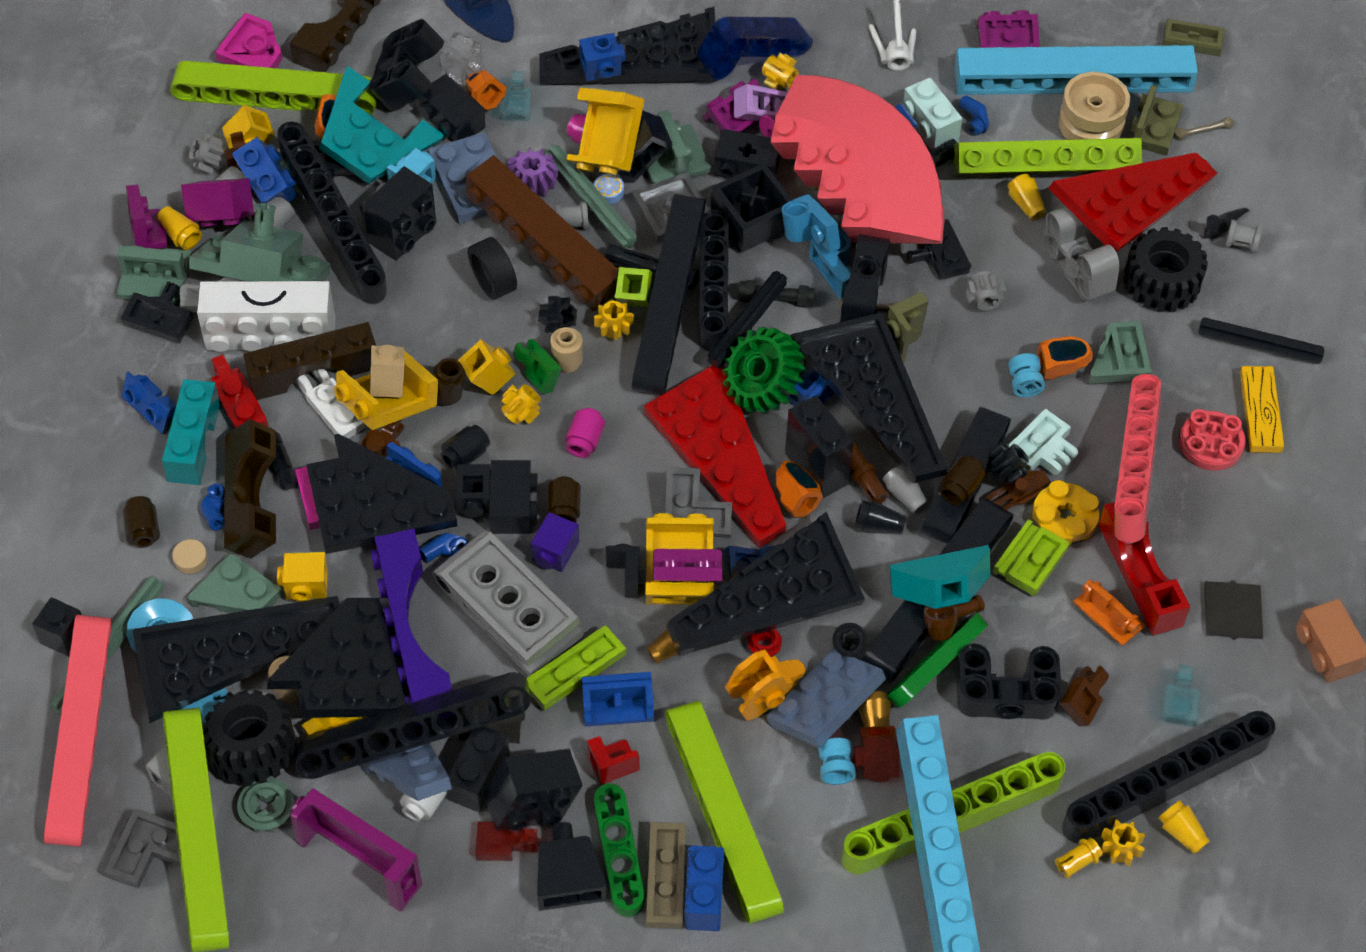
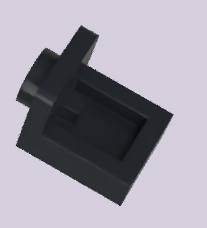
M629 544L606 546V567L625 569V598H638L639 585H645L646 565H640V546H631Z

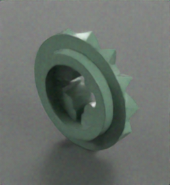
M267 778L265 783L253 782L252 786H246L242 790L237 801V811L245 826L253 828L257 833L260 830L273 832L280 825L286 826L294 805V797L290 788L285 783L277 779ZM258 799L265 803L273 801L272 806L275 813H269L267 810H263L260 813L261 808Z

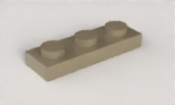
M650 823L646 928L682 929L686 823Z

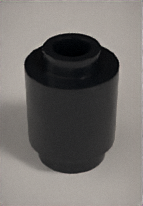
M478 425L466 426L441 445V458L451 469H457V465L471 464L486 452V448L490 445L489 437Z

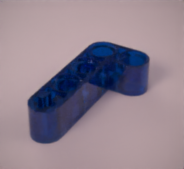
M723 17L711 27L698 50L697 58L715 80H721L731 74L741 57H770L772 55L778 57L779 53L787 54L790 57H798L805 54L811 48L813 39L794 17Z

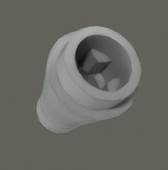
M899 465L883 477L882 480L886 484L885 489L909 508L913 514L922 510L929 503L919 484L914 483Z

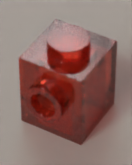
M895 726L859 727L860 746H854L855 767H860L864 779H869L873 782H886L892 777H899V747Z

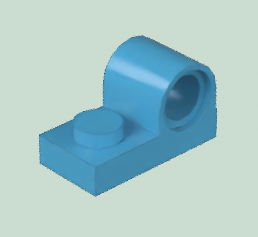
M809 193L784 204L782 207V217L786 239L791 242H804L813 238L816 243H821L829 253L841 248L838 223Z
M838 229L841 248L829 253L821 243H816L812 238L810 239L809 258L837 297L841 299L844 297L846 284L849 282L851 268L848 265L850 263L852 241L845 231Z

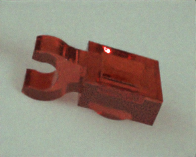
M478 822L476 860L512 861L513 851L538 852L539 837H537V829L526 828L517 832L510 831V829L496 831L493 822Z

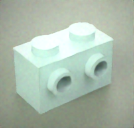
M928 78L905 88L902 104L918 124L915 129L931 150L939 145L943 147L942 143L949 139H955L956 142H959L962 117L934 81Z

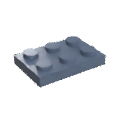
M483 132L428 149V153L435 161L437 177L458 223L488 215L479 204H473L466 195V175L495 155L486 133Z
M832 649L785 697V700L766 716L771 727L820 748L886 680L882 669L857 658L843 656L835 649Z

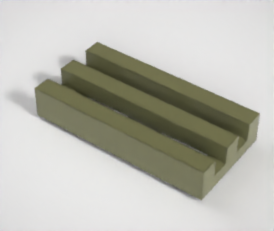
M1173 19L1166 20L1162 46L1193 45L1194 52L1220 57L1225 28Z

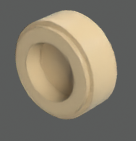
M194 539L180 542L172 553L175 567L185 574H194L201 571L208 561L205 546L200 541Z

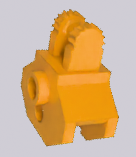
M766 650L753 653L735 668L725 688L732 699L743 698L745 703H742L738 709L746 721L758 718L768 709L775 708L785 700V694L791 692L798 685L797 679L803 677L806 668L799 660L791 659L790 661L779 662L776 656L770 657Z

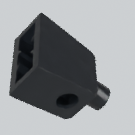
M560 822L552 825V840L539 844L537 878L539 911L607 901L606 881L590 837H574L572 824L569 822Z

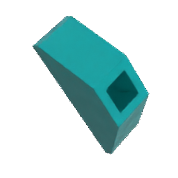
M988 545L892 564L890 565L891 594L893 597L935 609L969 602L991 576L990 548Z

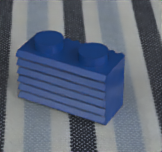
M692 845L688 848L684 927L687 930L715 932L720 930L724 848Z

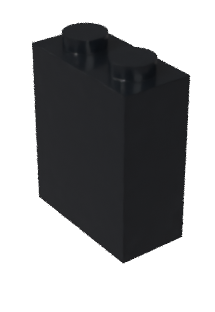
M816 395L788 410L785 454L791 461L801 465L820 484L823 498L847 486L849 483L853 440Z

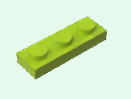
M604 625L526 678L529 684L530 695L546 711L582 686V677L596 676L626 655V647Z

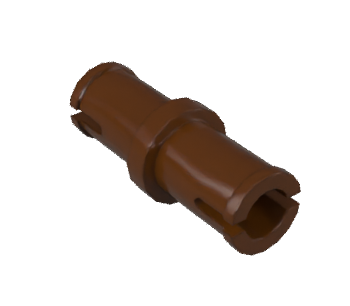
M854 442L850 467L851 479L855 485H860L869 501L872 499L882 504L886 501L885 498H889L890 494L876 476L877 470L874 465L868 464L858 445Z

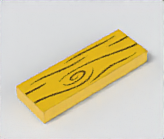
M1241 366L1239 374L1249 450L1253 453H1282L1284 440L1273 366Z

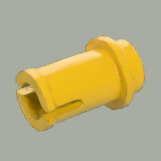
M1090 837L1087 840L1082 838L1079 840L1078 846L1061 857H1057L1055 865L1059 872L1063 873V877L1069 879L1073 874L1090 863H1099V858L1103 853L1093 838Z

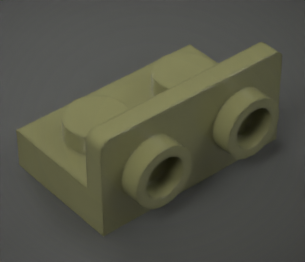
M1151 85L1148 95L1142 94L1137 111L1142 113L1141 116H1134L1130 133L1135 134L1134 138H1142V149L1167 156L1183 105L1155 97L1157 86Z
M923 292L889 307L886 323L903 362L906 360L909 344L918 340L922 334L929 302Z

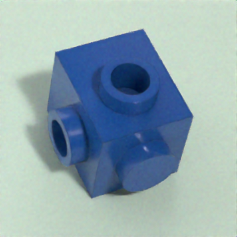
M614 33L579 39V56L586 81L621 75V62H625L626 57L623 44L617 43Z

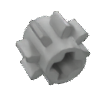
M205 134L204 139L196 138L189 151L190 159L195 161L193 167L212 174L213 168L221 169L226 162L224 150L227 149L222 147L224 140L209 134Z
M982 271L975 274L971 281L967 282L969 289L965 292L968 302H975L977 309L992 310L1004 300L1003 293L1006 292L1003 278L997 279L995 273Z

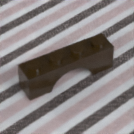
M337 0V4L342 9L336 16L320 23H304L290 42L293 63L315 72H326L331 65L336 63L339 53L345 45L351 43L356 30L360 25L365 24L368 14L374 6L380 4L381 0Z
M369 322L243 353L252 392L256 399L260 400L287 393L289 386L297 378L310 371L331 368L340 371L344 370L349 376L369 372L371 369V347L376 346Z
M251 419L225 436L224 549L250 559L276 543V514L261 508L259 500L263 477L268 467L276 458V430Z

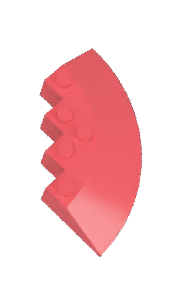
M797 75L776 114L771 144L783 159H796L795 173L806 187H819L817 199L830 215H843L841 227L851 241L857 243L858 235L863 234L890 239V243L942 244L944 207L942 205L941 182L927 146L910 121L883 98L858 85L823 76Z

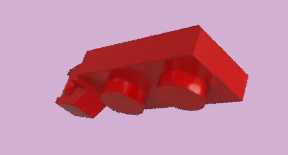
M223 354L212 358L211 361L214 365L213 369L216 376L211 377V381L216 383L220 404L233 429H236L249 419L268 426L267 418L239 368L230 369Z

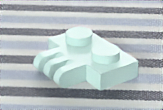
M1044 409L1009 444V447L1012 444H1017L1027 454L1029 463L1024 467L1026 470L1033 471L1040 464L1054 475H1058L1062 471V467H1066L1070 463V458L1073 459L1078 455L1077 448L1065 440L1070 433L1071 426L1047 409Z

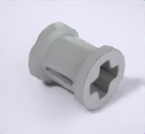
M586 201L574 206L555 204L556 213L572 227H583V229L589 228Z
M1231 220L1225 247L1235 245L1248 248L1251 252L1256 253L1262 227L1257 226L1253 228L1237 224L1236 220Z

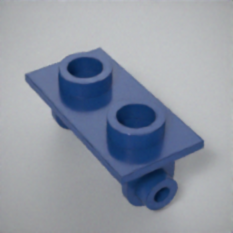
M129 371L126 372L121 397L162 435L165 434L167 423L173 420L177 404L167 395L160 397L162 390L148 376H142L141 374L133 376Z

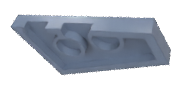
M430 743L361 764L362 770L367 774L375 772L378 780L384 783L389 780L395 783L397 790L417 801L452 789L449 776Z

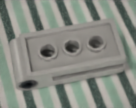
M483 530L432 572L435 581L441 589L528 676H531L559 657L583 637L582 629L578 627L580 624L579 617L491 532Z

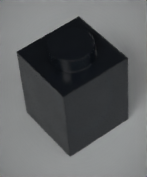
M50 597L32 623L39 643L69 657L76 614L82 615L81 611Z

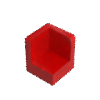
M601 736L587 740L588 758L600 785L640 771V756L637 750H631L627 740L623 739L607 746L604 745Z

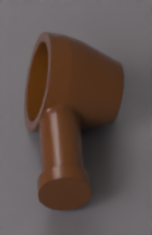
M976 595L966 603L937 609L926 606L924 609V622L930 636L940 641L951 638L958 618L974 612L984 611L985 604L982 597Z

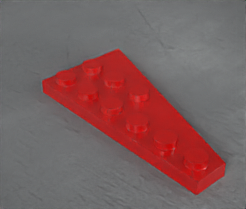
M1195 152L1055 180L1048 189L1104 245H1111L1117 253L1211 182L1218 173L1205 159Z
M712 365L644 405V414L690 468H700V479L719 502H732V517L760 548L785 533L786 523L741 407L734 403L735 397L731 398L727 395L729 388L722 384L728 378L721 372L725 369V366L716 368Z

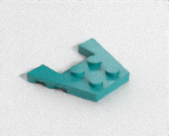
M348 66L343 74L319 146L321 151L370 184L388 174L387 167L390 164L397 166L399 160L410 154L415 148L424 151L431 146L435 147L440 144L444 134L423 119L410 135L403 139L358 107L355 103L368 89L370 81Z

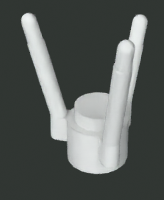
M894 0L896 39L889 42L886 50L874 25L870 24L868 28L881 55V64H887L891 70L901 71L914 63L913 51L917 31L914 28L911 30L908 45L902 40L900 0Z

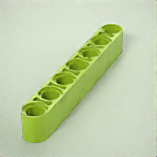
M181 61L176 65L170 92L175 98L189 102L317 112L322 95H337L343 74ZM363 76V77L366 78L368 81H371V80H372L371 77ZM368 88L355 104L372 115L375 111L377 97Z
M696 700L665 710L669 731L716 847L724 848L723 865L747 923L750 925L783 914L784 906L781 895L701 702Z
M190 708L164 711V735L191 952L228 949V926L200 709Z
M1044 752L952 790L955 810L962 814L956 816L959 833L1056 793L1061 786L1066 770L1064 759L1055 752ZM1047 770L1052 772L1055 776L1047 777L1043 775L1040 771ZM1017 783L1024 789L1016 790L1009 784ZM986 796L993 802L984 803L978 797ZM909 808L849 833L844 840L841 858L843 867L852 874H864L916 852ZM891 835L896 837L899 841L895 843H889L885 841L882 837ZM856 848L862 849L866 852V855L856 856L851 853V850Z

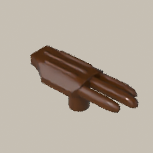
M1043 469L1040 471L1027 470L1028 474L1024 478H1019L1012 484L1007 481L1005 486L990 493L985 498L991 500L1006 492L1007 495L994 501V503L1000 506L1011 500L1012 502L1002 507L1009 510L1016 505H1023L1037 497L1051 481Z

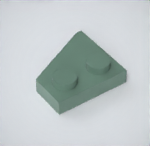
M1141 321L1109 323L1089 375V384L1132 381L1138 375L1152 374Z
M230 553L187 596L188 604L192 607L199 608V605L202 604L217 607L220 612L234 613L271 607L283 594L280 587Z

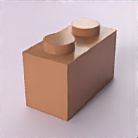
M1340 598L1303 610L1296 625V633L1300 642L1306 644L1312 655V662L1316 671L1322 673L1326 682L1329 683L1364 671L1366 667V644Z

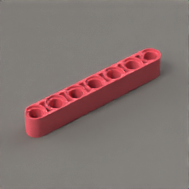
M1152 374L1138 375L1133 378L1131 383L1114 506L1115 537L1127 543L1140 541L1144 537L1146 530L1161 409V380Z
M77 614L75 617L45 823L44 844L81 847L111 634L112 618Z

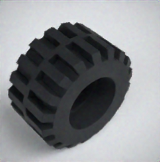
M1161 227L1160 231L1153 228L1148 230L1147 234H1140L1137 241H1133L1128 254L1123 281L1124 284H1127L1126 290L1128 294H1134V301L1137 303L1143 302V307L1147 309L1154 307L1157 312H1163L1164 309H1168L1169 312H1175L1177 307L1184 309L1188 307L1189 302L1193 303L1201 290L1208 261H1206V251L1201 250L1202 244L1199 241H1193V236L1189 233L1184 235L1180 233L1181 230L1174 228V231L1168 230V227ZM1155 267H1166L1176 273L1163 272Z
M254 690L253 693L241 691L239 692L240 695L233 697L231 694L225 697L226 701L223 703L218 701L213 706L214 711H208L205 716L206 722L202 723L204 744L214 772H218L221 779L226 780L229 778L231 784L238 785L240 782H244L245 786H252L253 782L259 781L262 784L267 782V778L271 776L276 778L281 774V769H287L290 766V759L294 758L296 754L297 740L288 708L285 707L281 699L276 700L275 695L271 693L263 695L262 691ZM258 735L252 739L242 740L249 736Z

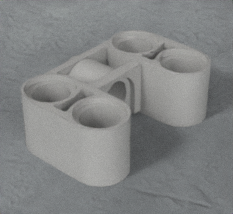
M1063 207L1047 213L1044 245L1048 255L1065 274V277L1073 285L1083 302H1088L1114 292L1120 268L1119 258L1115 249L1108 244L1093 250L1087 242V227L1067 207Z

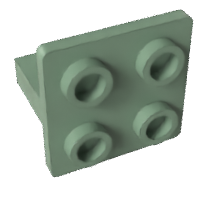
M669 110L657 113V116L662 118L673 145L646 170L652 184L686 172L689 173L690 177L709 173L710 164L691 124L680 126L678 121H673Z
M119 245L117 258L122 276L117 290L118 298L131 299L134 292L148 297H160L166 282L170 281L171 284L173 282L179 286L172 300L173 304H179L180 288L186 281L189 259L192 255L191 251Z

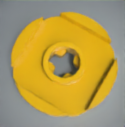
M1055 480L1050 483L1049 487L1043 489L1037 495L1033 505L1032 518L1038 528L1042 526L1070 542V545H1072V542L1080 540L1084 542L1096 530L1100 515L1098 509L1099 501L1094 494L1078 485ZM1059 510H1069L1074 515V517L1068 516L1066 519L1061 518V512Z

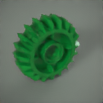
M758 327L757 332L748 330L747 338L738 337L739 345L737 347H730L733 352L731 357L724 358L726 363H728V367L721 372L728 378L722 384L729 388L727 395L731 398L735 397L734 403L743 409L746 408L749 412L768 414L770 409L779 411L780 403L790 404L788 397L790 394H798L795 389L796 384L804 382L799 377V373L806 370L804 365L800 364L805 356L799 352L800 346L791 338V335L781 332L777 328Z

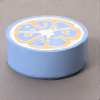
M603 174L594 181L593 185L609 204L617 203L622 199L624 183L621 178L610 174Z

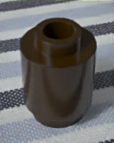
M442 359L434 367L432 374L438 379L437 402L443 405H452L457 403L462 397L465 370L456 359Z
M960 456L957 458L941 481L942 487L939 492L947 502L961 506L963 502L970 500L986 477L981 461L973 456Z
M558 477L548 484L547 514L550 512L576 523L580 517L581 485L571 477Z
M136 496L128 499L122 511L126 540L131 545L139 548L149 547L160 537L156 506L150 498L145 496Z

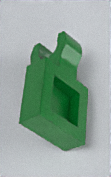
M529 339L525 348L520 343H516L513 355L526 366L524 375L543 395L553 392L562 368L543 348L539 347L535 340Z

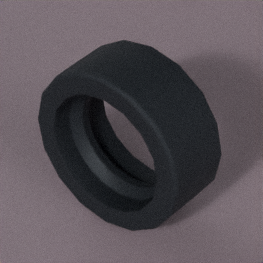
M490 236L468 247L467 255L472 271L479 285L489 298L496 300L517 289V278L512 263L501 244L495 238Z

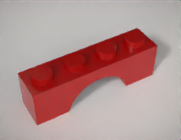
M1115 502L1104 505L1098 526L1152 636L1183 627L1190 605L1177 579H1168L1159 568L1150 544L1148 521L1146 522L1145 535L1140 541L1134 543L1122 542L1114 534Z

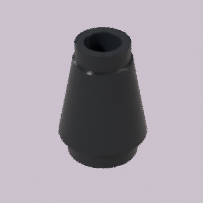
M872 499L869 502L862 500L857 512L855 526L862 527V531L901 535L905 526L906 515H902Z
M844 623L837 627L833 634V646L843 656H857L866 647V633L858 624ZM853 631L857 639L854 642H847L844 639V634Z

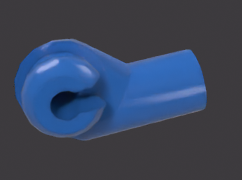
M967 95L963 96L959 101V108L972 115L973 120L968 123L970 133L975 136L985 133L990 125L985 105Z
M217 483L208 487L207 495L201 503V512L209 527L214 531L221 530L224 527V517L221 513L224 509L225 487Z
M444 533L419 548L422 559L428 563L439 555H454L469 542L462 536Z

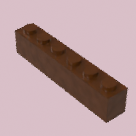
M495 155L466 175V195L469 200L475 205L479 204L487 212L492 222L497 225L500 224L507 230L515 243L522 244L530 252L535 262L543 264L550 270L552 276L559 284H565L573 292L574 297L579 303L586 304L591 310L595 311L598 305L604 304L615 295L619 270Z

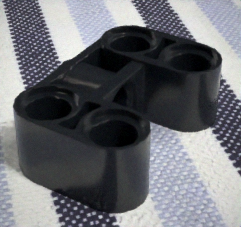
M424 19L416 20L393 31L383 42V48L368 87L369 90L389 110H394L422 97L428 91L431 81L421 72L417 65L435 56L442 49L444 40Z
M863 234L858 235L853 266L844 292L840 322L876 313L879 286H883L887 268L890 239Z
M968 644L960 652L956 671L958 709L968 717L1049 719L1055 714L1061 696V673L1058 653L1051 647L1038 646L1029 654L1023 678L996 677V674H991V656L987 648L981 644ZM967 663H976L980 667H970ZM1036 665H1043L1047 667L1048 670H1041L1037 668ZM976 693L981 698H972L968 694ZM1039 695L1046 696V697H1048L1050 700H1049V701H1044V700L1039 699L1037 696H1039Z

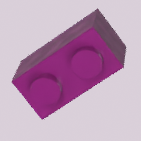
M250 178L198 181L181 184L185 216L192 221H199L200 227L218 225V220H223L224 225L240 224L243 217L254 215Z

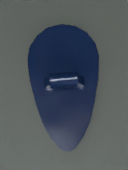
M444 0L446 6L458 18L481 35L502 43L510 42L513 39L514 17L508 0Z

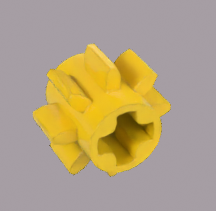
M779 53L778 57L775 55L770 56L762 67V74L767 77L764 84L772 89H789L799 74V71L794 68L797 61L787 54Z
M611 300L604 304V306L598 305V315L594 316V327H600L601 337L606 336L617 340V338L622 337L624 334H630V325L634 324V314L631 312L627 313V303L622 304Z
M512 384L503 394L504 398L501 400L504 403L501 407L502 412L513 423L519 424L525 420L530 424L540 414L539 410L541 407L538 404L541 402V398L530 386L523 384L518 389Z
M1117 819L1114 822L1113 831L1104 828L1101 838L1105 842L1102 844L1101 850L1102 853H1107L1111 858V864L1125 862L1127 866H1130L1133 855L1138 858L1142 857L1145 849L1140 844L1143 843L1145 833H1138L1134 827L1135 822L1132 821L1129 824L1120 823Z

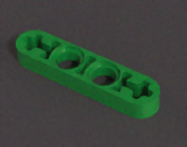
M977 612L969 615L955 627L951 638L942 640L887 693V698L891 700L897 709L904 706L939 674L965 646L970 644L988 626V623Z
M607 783L601 785L594 794V809L611 902L614 911L618 915L633 917L642 911L644 906V890L624 790L616 784ZM606 796H612V799L615 801V815L609 816L608 805L605 802ZM619 826L625 830L626 835L619 841H613L606 836V831L610 827ZM619 858H625L631 862L632 868L626 873H617L612 868L613 862ZM629 883L630 895L633 898V904L626 905L625 900H622V884Z

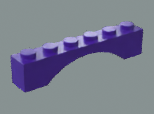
M409 529L376 536L377 550L370 552L374 571L381 569L383 578L377 579L381 599L387 598L389 607H385L383 610L387 628L394 627L396 636L390 637L394 657L401 656L402 665L397 666L401 685H407L409 695L405 696L406 704L408 705L452 691L449 673L436 665L422 651L412 634L408 622L410 602L415 587L423 575L421 555L415 530ZM443 711L438 716L447 719L455 714L451 711ZM416 722L417 728L421 726L418 722Z

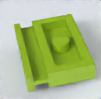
M1028 519L994 566L993 573L996 575L1001 574L1006 577V581L1035 597L1068 551L1070 542L1042 526L1040 528L1032 524L1033 521Z

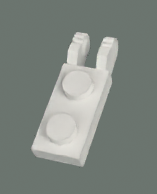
M325 369L312 371L315 378L321 383L315 388L312 387L304 374L295 380L297 386L305 394L307 402L334 434H340L349 439L368 427L361 420H358L343 403L337 400L334 393L336 381L329 377Z

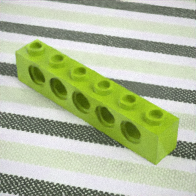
M1142 138L958 142L954 144V175L1105 171L1142 163Z

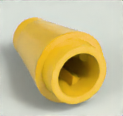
M1022 174L1009 182L1007 185L1009 189L1008 195L1029 216L1031 221L1038 220L1046 214L1047 210L1044 207L1045 205L1034 178H1030L1028 174Z
M171 206L164 207L158 213L157 220L176 247L190 250L199 243L202 232L199 230L197 223L182 215Z
M1181 800L1177 801L1158 817L1164 824L1162 828L1188 850L1190 849L1193 854L1210 842L1189 804L1185 806Z

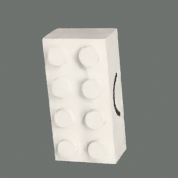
M329 281L200 282L197 315L206 350L218 352L246 350L251 352L335 330L336 318Z

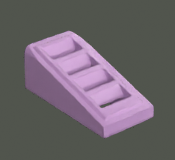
M750 84L741 86L734 90V117L743 120L760 121L761 117L767 115L775 121L776 114L780 108V100H784L788 92ZM758 98H760V109H758Z

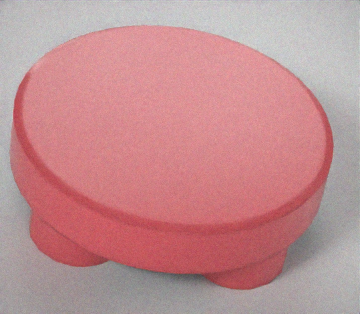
M1203 409L1194 410L1184 422L1180 431L1179 446L1181 452L1188 461L1202 469L1218 471L1233 466L1239 461L1245 448L1246 439L1241 428L1242 421L1235 415H1226L1221 412L1205 411Z

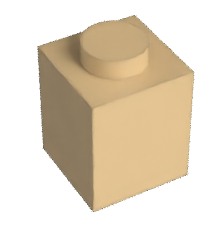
M393 345L372 346L370 395L375 397L403 398L404 347Z

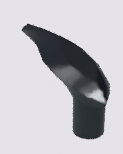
M1248 208L1232 210L1220 216H1208L1204 238H1212L1229 230L1231 220L1237 221L1238 218L1249 211Z

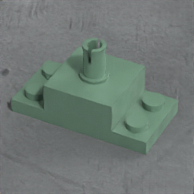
M259 203L255 205L254 222L244 220L228 235L212 237L190 256L189 269L243 281H324L330 275L331 263L321 261L319 257L313 255L302 257L303 233L274 227L276 207L270 204L269 209H267V203Z

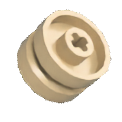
M1102 72L1081 73L1072 78L1065 87L1059 114L1058 126L1062 135L1067 140L1120 138L1123 134L1125 118L1130 104V95L1126 86L1118 78Z

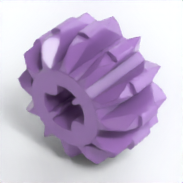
M529 147L526 153L518 150L516 157L509 158L508 168L536 194L546 197L548 189L555 188L558 167H556L552 155H545L543 149L533 152Z

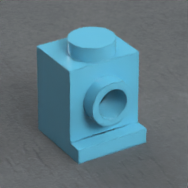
M417 148L407 156L402 157L397 166L390 164L387 167L388 180L403 166L430 183L436 180L434 159L426 151H420Z

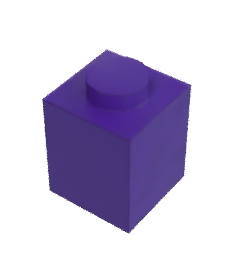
M548 512L531 542L532 560L544 569H554L562 572L579 543V524Z

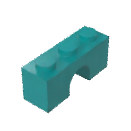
M183 379L162 459L168 482L191 485L201 484L207 460L205 452L207 430L214 431L221 405L215 382Z

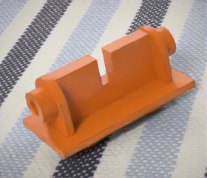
M1088 580L1082 587L1084 592L1073 600V603L1121 646H1124L1146 626L1138 619L1139 617L1136 614L1130 612L1105 590L1099 581Z

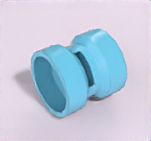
M1023 353L1016 355L1009 361V372L1014 377L1012 387L1015 395L1024 398L1033 397L1045 389L1044 378L1039 373L1041 371V363L1037 355Z
M831 738L818 748L819 758L823 761V765L820 767V775L824 783L841 785L855 779V765L851 762V757L854 753L853 743L850 740Z

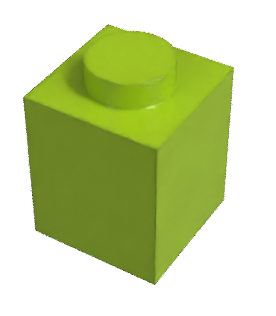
M619 267L615 299L622 304L627 303L629 307L648 308L655 274L648 269Z

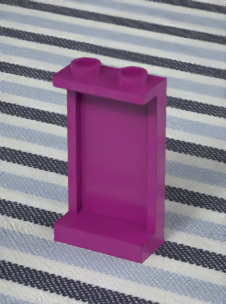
M314 788L305 797H299L294 803L290 817L298 845L304 848L316 834H320L383 875L389 905L399 912L405 908L422 886L418 856Z

